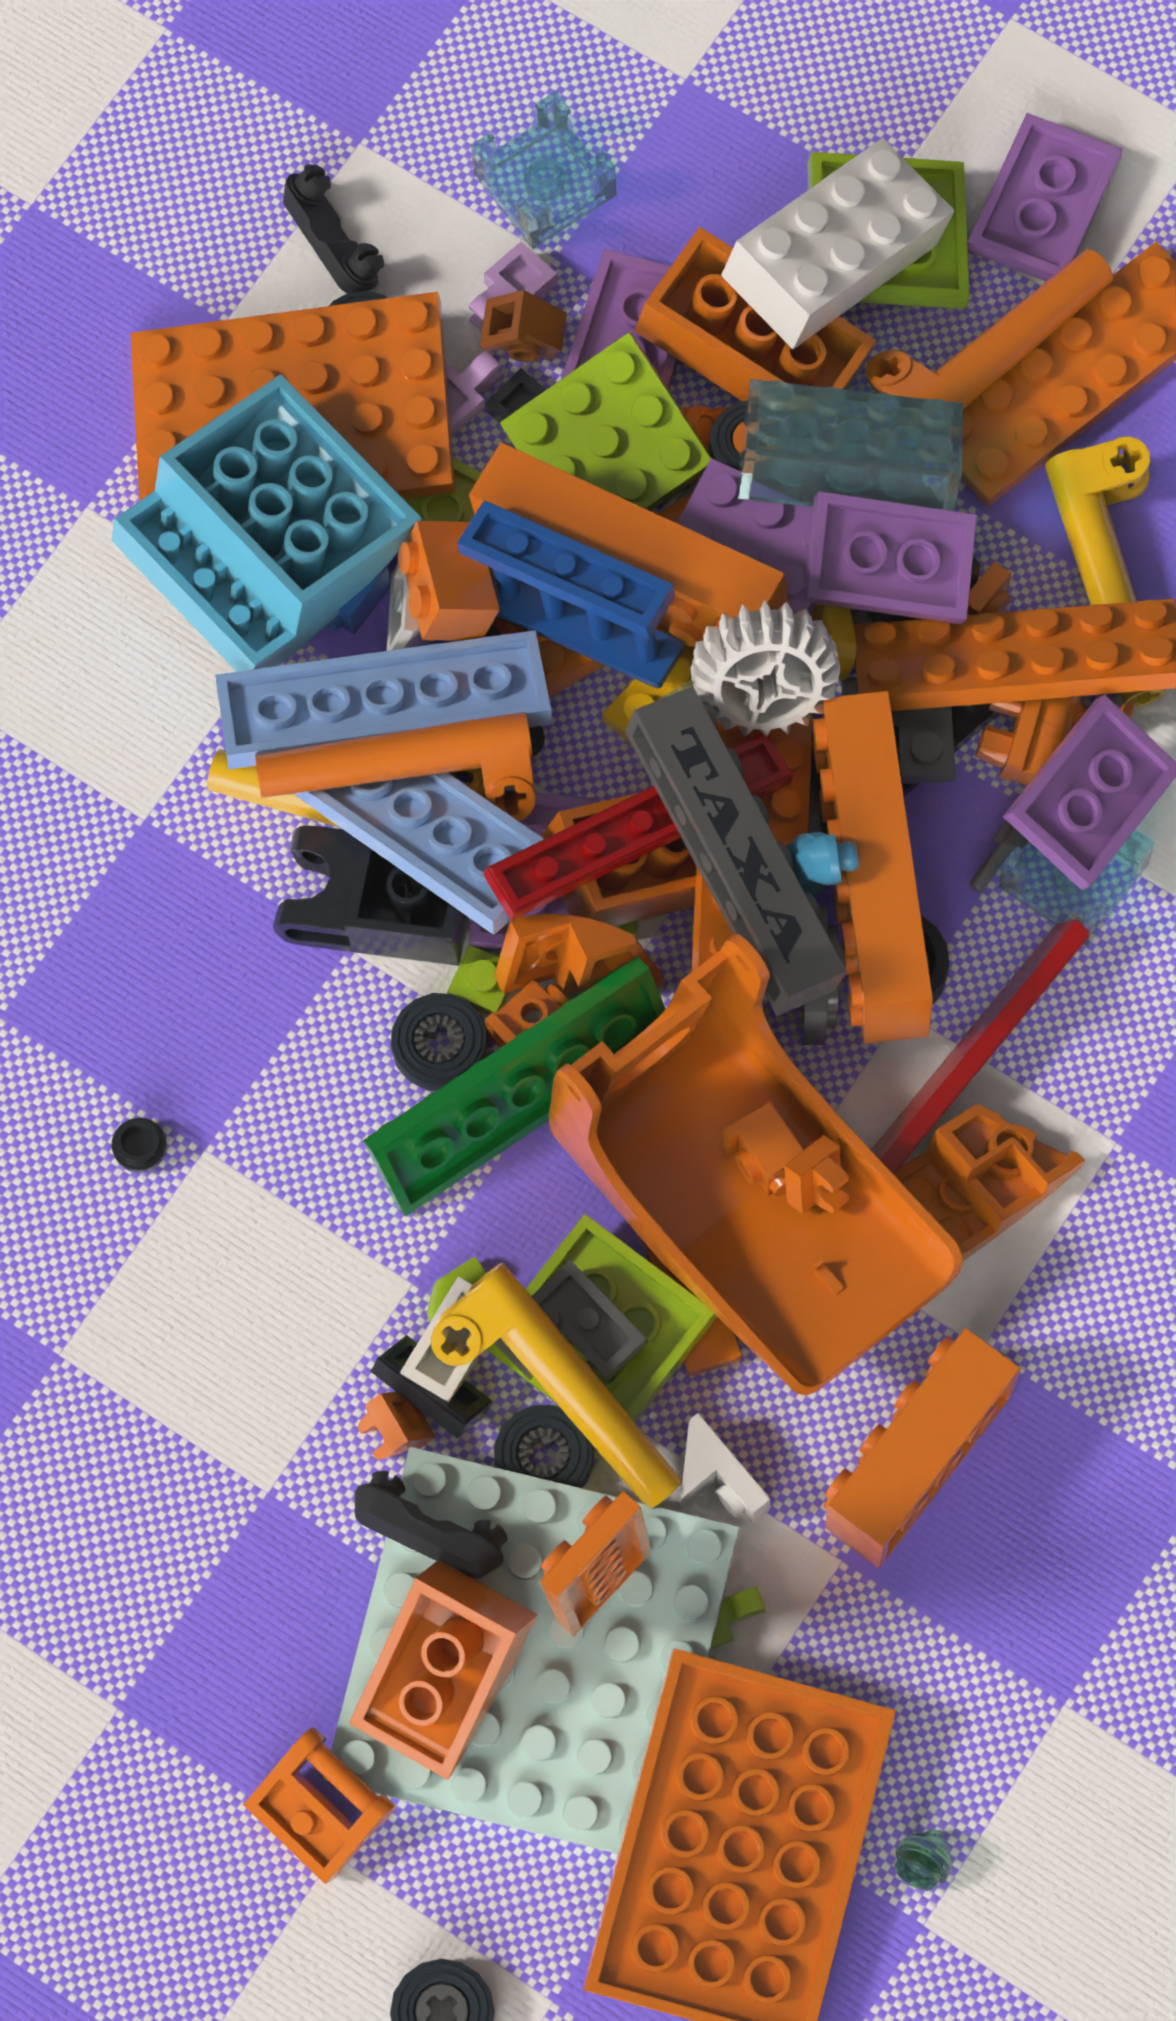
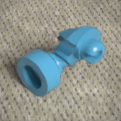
M822 832L799 834L791 843L786 845L793 858V873L803 891L808 890L813 896L822 892L828 885L842 883L841 871L851 872L859 867L856 843L845 841L837 844L836 836L833 834L827 835Z

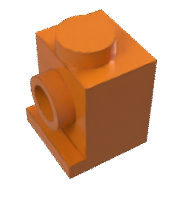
M533 979L496 1014L491 1013L485 1019L488 1037L501 1048L515 1039L522 1031L531 1028L561 1008L568 999L553 984L550 983L543 989ZM532 1009H536L542 1015V1018L536 1023H528L523 1020V1017Z
M770 1101L723 1129V1149L728 1157L737 1151L739 1152L735 1155V1160L745 1178L751 1184L759 1181L767 1195L773 1193L777 1197L785 1194L784 1165L804 1150Z

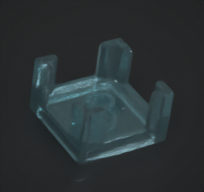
M557 91L535 105L536 125L500 148L496 149L495 136L492 133L471 144L475 177L532 250L617 196L616 166L602 149L597 151L595 159L572 130L571 110Z
M1135 829L1090 887L1081 890L1028 841L1023 849L1017 846L1002 865L998 887L1054 925L1077 919L1090 932L1088 934L1089 938L1084 942V945L1088 947L1149 865L1155 842Z

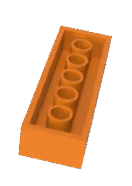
M500 442L469 493L474 514H476L484 500L674 584L676 596L658 624L669 629L673 637L681 640L686 645L696 646V642L704 640L703 635L705 634L706 626L719 627L722 613L734 618L739 616L742 604L750 612L760 610L764 600L771 610H778L785 602L790 606L785 573Z
M888 691L838 696L823 700L824 714H822V718L813 719L814 740L812 741L815 771L820 773L821 790H819L822 822L827 823V834L836 836L837 844L845 841L856 843L859 867L855 871H841L842 883L835 884V891H833L836 923L841 924L842 942H840V946L846 959L845 969L847 972L845 975H848L849 994H847L850 1025L851 1027L861 1026L863 1044L929 1037L933 998Z

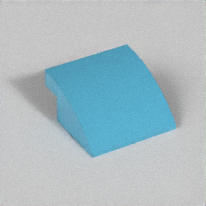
M280 374L162 454L159 458L155 491L114 518L111 541L233 669L238 672L280 666L309 642L339 614V609L365 588L398 553L400 545L406 542L416 521H422V518Z

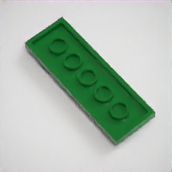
M637 956L621 968L612 971L606 978L576 998L567 1001L561 1008L531 1028L522 1031L515 1039L485 1059L476 1062L467 1071L437 1091L431 1092L422 1101L394 1120L385 1123L376 1132L363 1140L395 1205L405 1217L549 1121L553 1079L558 1069L566 1063L572 1065L602 1041L615 1054L643 1032L666 1010L647 965Z

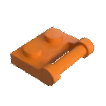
M311 1727L296 1741L243 1805L324 1884H327L335 1879L375 1830L390 1817L396 1809V1805L385 1794L378 1796L324 1745L327 1738L315 1727ZM307 1761L363 1813L354 1824L299 1772Z

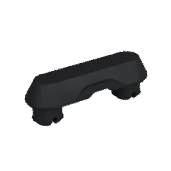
M307 164L300 174H290L285 181L283 204L336 284L345 293L367 291L375 288L379 282L377 273L385 266L383 256L378 255L379 250L374 245L368 243H360L358 245L356 241L350 240L341 228L340 217L324 195L331 188L330 177L325 176V170L318 165Z
M389 1471L374 1472L369 1484H362L356 1488L355 1518L363 1526L435 1561L440 1560L471 1578H482L503 1564L504 1555L501 1548L507 1542L508 1537L501 1525L497 1524L494 1529H490L491 1520H479L474 1523V1528L470 1531L449 1520L437 1521L423 1514L416 1504L401 1498V1495L406 1491L404 1483L397 1475L388 1480Z

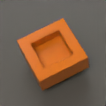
M994 561L969 591L967 615L1004 612L1012 599V596L1008 594L1011 573Z

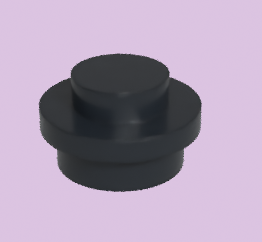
M133 1118L122 1123L113 1135L111 1146L113 1155L121 1167L131 1172L142 1173L154 1169L162 1162L167 1151V1140L162 1128L154 1121L147 1118Z

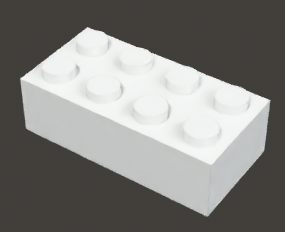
M881 138L738 239L721 276L792 349H795L937 246L955 210L884 138Z

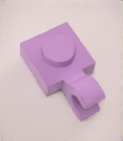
M519 242L484 273V284L488 289L479 294L469 304V309L475 313L469 318V322L482 332L486 299L521 290L542 298L558 284V273L524 243Z
M484 351L476 357L460 374L449 364L446 366L451 437L485 408L484 399L479 393L490 390L503 377L498 371L501 367L500 363L488 351Z

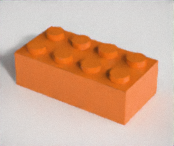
M699 227L644 303L634 332L741 401H770L787 410L798 421L804 441L811 445L863 370L877 340L839 316L795 349H792L721 276L733 247Z
M966 1327L956 1340L949 1336L942 1340L928 1360V1364L931 1366L925 1374L927 1378L922 1384L915 1380L908 1384L894 1404V1408L897 1410L891 1418L893 1421L886 1429L881 1424H878L873 1429L859 1450L862 1455L858 1460V1467L853 1473L844 1468L825 1493V1496L828 1498L824 1504V1508L827 1509L825 1529L878 1569H880L1014 1394L1020 1367Z

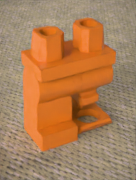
M1082 696L990 703L989 710L1014 717V724L1011 732L985 725L978 742L975 757L991 765L1001 767L998 778L1011 782L1016 780L1027 786L1088 708L1082 705ZM1126 702L1122 705L1121 710L1132 720L1135 704Z

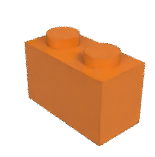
M416 521L406 542L400 545L398 566L400 572L406 574L410 590L409 609L411 616L417 619L422 640L462 641L484 638L499 612L488 566L460 554L457 542L470 522Z

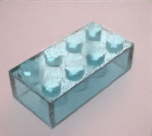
M750 379L742 427L738 499L813 507L814 496L820 491L955 511L962 476L963 403Z

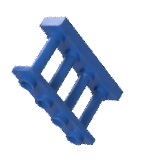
M485 500L457 542L460 554L493 569L490 576L499 606V612L496 616L528 631L535 630L539 636L657 689L663 686L684 651L681 640L655 629L676 596L674 584Z

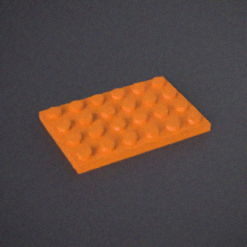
M438 292L130 333L139 501L155 491L159 458L162 454L280 374L403 499L455 492L442 305Z
M672 1649L582 1990L691 2021H818L896 1710L679 1649Z

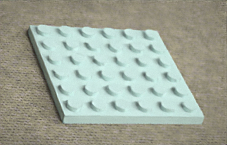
M409 1447L401 1477L406 1491L401 1495V1498L416 1504L423 1514L437 1521L449 1520L470 1531L473 1530L474 1523L479 1520H491L490 1529H494L497 1524L501 1525L508 1537L507 1542L501 1548L504 1562L496 1570L475 1580L536 1613L537 1617L513 1668L453 1775L448 1780L349 1724L415 1578L436 1562L386 1537L331 1751L376 1794H385L387 1797L618 1854L671 1651L675 1648L709 1658L740 1530L739 1527L656 1506L650 1509L646 1504L636 1502L642 1508L652 1553L576 1636L573 1637L555 1618L540 1583V1580L545 1576V1571L541 1568V1565L561 1542L566 1540L572 1546L583 1535L586 1525L582 1523L583 1519L606 1494ZM607 1495L612 1501H614L617 1498L615 1496Z

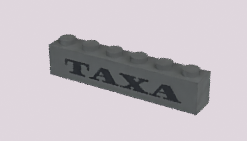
M692 686L635 709L625 733L733 934L736 933L745 938L766 964L770 978L765 995L776 1016H779L834 992L847 972L845 969V955L839 943L834 938H828L819 921L820 911L814 896L808 890L803 891L793 873L794 862L788 848L781 842L777 843L768 826L769 817L764 803L757 795H751L744 782L743 767L738 755L732 748L727 749L717 731L718 721L712 707L706 701L701 702Z

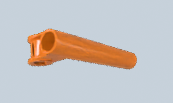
M1086 249L935 372H932L910 358L905 352L899 350H887L876 354L868 361L865 373L868 382L877 392L874 400L877 413L882 418L903 429L914 440L924 443L1112 283L1113 273L1108 263L1097 252Z
M526 712L453 722L255 755L261 798L481 768L486 799L517 821L524 820L531 814L535 806L536 796L531 767L533 756ZM514 785V793L504 794V787Z

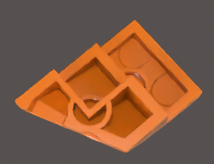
M564 914L529 915L510 920L494 975L503 994L524 988L533 979L537 983L553 979L556 987L564 995H568L594 986L606 978L609 973L621 968L638 956L650 969L657 987L665 985L666 982L659 968L633 934L594 919Z
M975 1104L937 1128L926 1151L901 1166L894 1176L956 1241L964 1261L1045 1200L1083 1166L1085 1160L1074 1151L1066 1155L1038 1141L1036 1132L1022 1125L1008 1123L1001 1115L979 1104Z

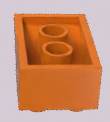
M437 1560L415 1578L349 1724L448 1780L453 1775L513 1668L537 1614L448 1564Z

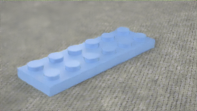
M535 630L215 675L229 769L256 766L255 755L519 712H526L528 727L552 724L551 705Z
M449 773L293 794L493 935L504 927L510 919L483 876L486 867L544 840V838Z

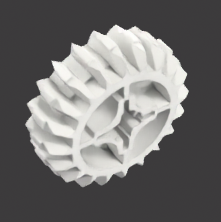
M764 600L760 610L750 612L742 604L739 616L734 618L722 613L719 627L706 626L705 634L703 635L704 640L696 642L693 652L694 659H692L690 667L692 682H694L693 686L701 702L706 701L710 704L724 730L738 725V729L744 737L753 729H758L767 738L771 729L781 728L788 735L792 723L798 722L808 726L811 718L810 713L824 714L822 701L835 698L836 682L839 680L838 675L840 674L836 643L832 640V636L828 635L822 620L812 621V617L807 609L793 614V610L785 602L778 610H771Z

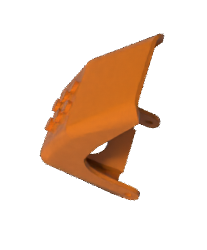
M734 933L725 941L721 950L681 980L666 1010L626 1046L613 1054L602 1041L572 1065L566 1063L557 1070L553 1079L549 1128L555 1139L656 1257L795 1393L807 1396L828 1384L948 1287L961 1271L963 1256L958 1244L951 1235L848 1127L787 1056L770 1029L762 1008V1000L770 978L767 966L754 947L741 935ZM770 1101L803 1150L823 1135L840 1146L841 1168L847 1173L849 1181L841 1186L840 1189L850 1196V1200L834 1213L815 1204L802 1214L787 1203L786 1193L777 1197L773 1193L767 1195L759 1181L751 1184L741 1172L735 1160V1155L739 1153L738 1151L728 1157L723 1149V1129Z

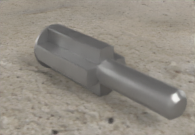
M1007 820L1003 822L992 837L998 844L969 882L970 887L976 892H983L1008 856L1011 854L1014 857H1018L1029 842Z

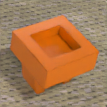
M825 1135L821 1136L784 1165L787 1203L800 1213H805L815 1204L834 1213L850 1200V1196L840 1189L841 1186L849 1181L847 1173L841 1168L840 1146Z
M396 1391L380 1393L364 1405L368 1413L358 1424L361 1434L371 1433L377 1429L381 1433L384 1442L372 1452L378 1460L395 1457L408 1451L409 1447L421 1449L436 1437L422 1412L417 1410Z

